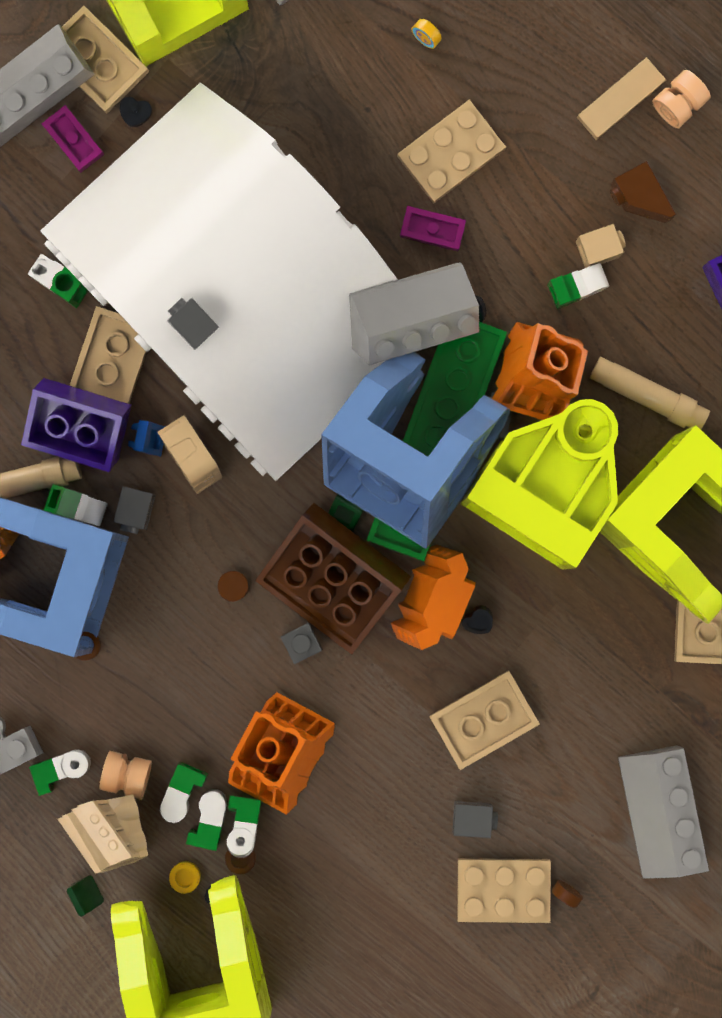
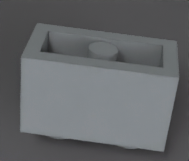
M0 717V775L44 753L31 726L6 737L4 733L6 724L2 717Z

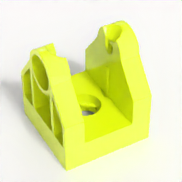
M106 0L137 56L146 67L249 10L247 0Z
M594 399L579 400L570 404L558 415L509 432L504 440L499 442L460 504L560 569L577 568L618 504L614 445L618 437V422L614 413L604 403Z
M695 425L674 435L618 495V504L600 530V533L645 575L682 603L695 616L709 624L722 608V594L708 581L690 558L656 526L690 488L706 503L722 514V449Z
M236 875L220 879L211 884V889L208 890L223 982L170 995L163 960L150 927L143 902L124 901L111 905V922L115 940L119 985L126 1018L271 1017L272 1006L258 945Z

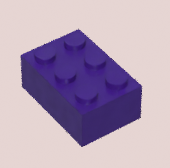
M43 378L34 387L21 445L110 472L119 460L132 405Z

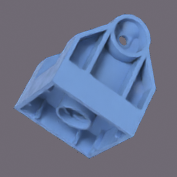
M412 352L386 360L367 374L321 434L323 479L326 487L427 549L467 493L491 447L503 430L509 417L510 409L485 395L482 396L472 409L447 430L427 457L392 435L411 397L425 375L420 369L426 359L418 353Z
M0 497V527L26 535L29 539L67 550L48 611L0 598V635L71 657L91 654L94 648L93 640L90 637L82 636V633L90 632L96 638L99 634L129 537Z

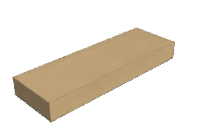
M646 57L578 114L577 119L597 140L663 85L666 79Z

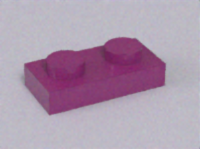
M66 105L41 123L80 173L104 155Z
M407 206L400 237L458 252L466 220Z

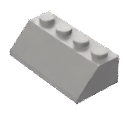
M57 24L0 69V147L95 75L60 24Z
M460 262L349 294L352 349L368 365L479 332V304L464 266Z
M675 745L618 757L642 878H673L708 872L709 868L684 748Z

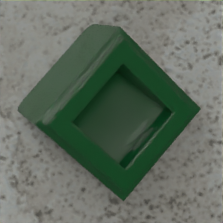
M337 494L328 514L353 532L363 509Z
M91 875L71 884L67 888L66 892L80 917L104 902V898Z

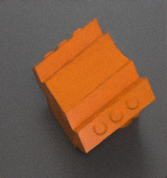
M516 322L508 334L510 342L503 352L504 360L501 372L495 382L498 389L492 399L506 406L510 411L539 420L558 415L569 406L570 400L578 395L588 350L583 348L584 345L579 339L558 334L549 325L537 323L534 326Z
M439 545L429 547L424 560L425 565L412 570L414 577L403 602L398 603L403 618L391 622L398 640L420 650L438 644L441 635L451 640L453 639L476 585V582L465 578L469 568L463 553Z
M276 692L266 701L261 712L256 711L237 745L231 757L234 763L229 771L228 784L287 815L297 805L298 794L307 787L311 772L317 761L324 754L325 743L334 735L335 723Z

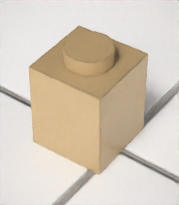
M614 224L580 235L576 240L585 268L620 258L624 253L623 248L626 247L622 232L620 230L616 231Z

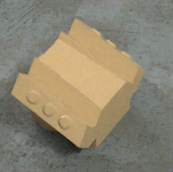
M134 794L77 805V808L71 809V813L58 818V821L95 874L133 864L148 856L146 838L142 831L139 810Z

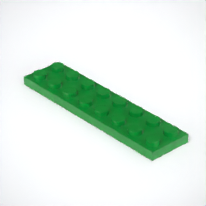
M479 322L478 333L438 344L403 442L427 457L431 454L447 430L485 395L507 335L506 331ZM376 517L366 540L421 561L425 560L429 546L427 549L423 548Z

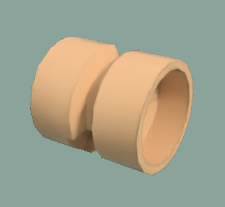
M683 70L671 82V88H664L652 102L659 115L668 124L679 129L692 117V110L698 111L711 98V95L706 85L694 73Z
M109 751L102 770L99 789L115 794L119 790H123L125 796L134 794V798L142 800L147 788L152 761L139 757H134L130 761L127 754Z

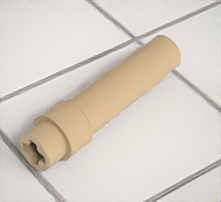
M601 356L589 377L602 384V386L667 417L668 421L682 428H685V426L691 428L696 425L701 430L710 413V410L698 405L697 400L683 393L679 395Z
M57 456L42 460L39 464L0 473V497L7 499L46 488L51 490L52 484L61 487L67 486L70 481L82 479L80 463Z

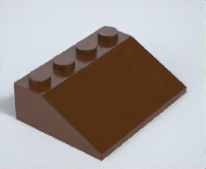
M313 503L300 517L255 581L352 655L402 591L411 576L317 504Z

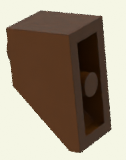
M647 161L614 178L611 183L612 189H610V194L617 206L622 205L626 212L663 223L671 221L676 215Z

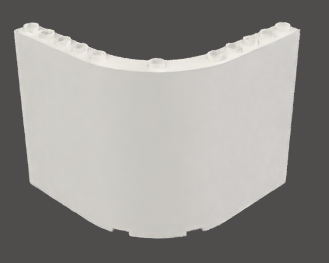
M201 82L40 230L48 239L44 243L45 246L102 306L109 303L138 333L134 338L146 352L153 349L186 384L187 387L183 392L195 404L201 401L204 406L200 410L211 422L214 423L216 420H219L222 424L218 429L229 441L235 437L238 442L234 446L246 459L252 456L254 460L251 462V465L262 476L268 473L275 481L321 439L323 431L363 378L385 362L382 361L368 365L352 349L349 294L398 279L355 224L347 221L340 211L336 212L340 206L291 154L286 156L277 145L276 140ZM181 298L186 302L193 298L219 326L195 350L167 322L172 316L168 310Z

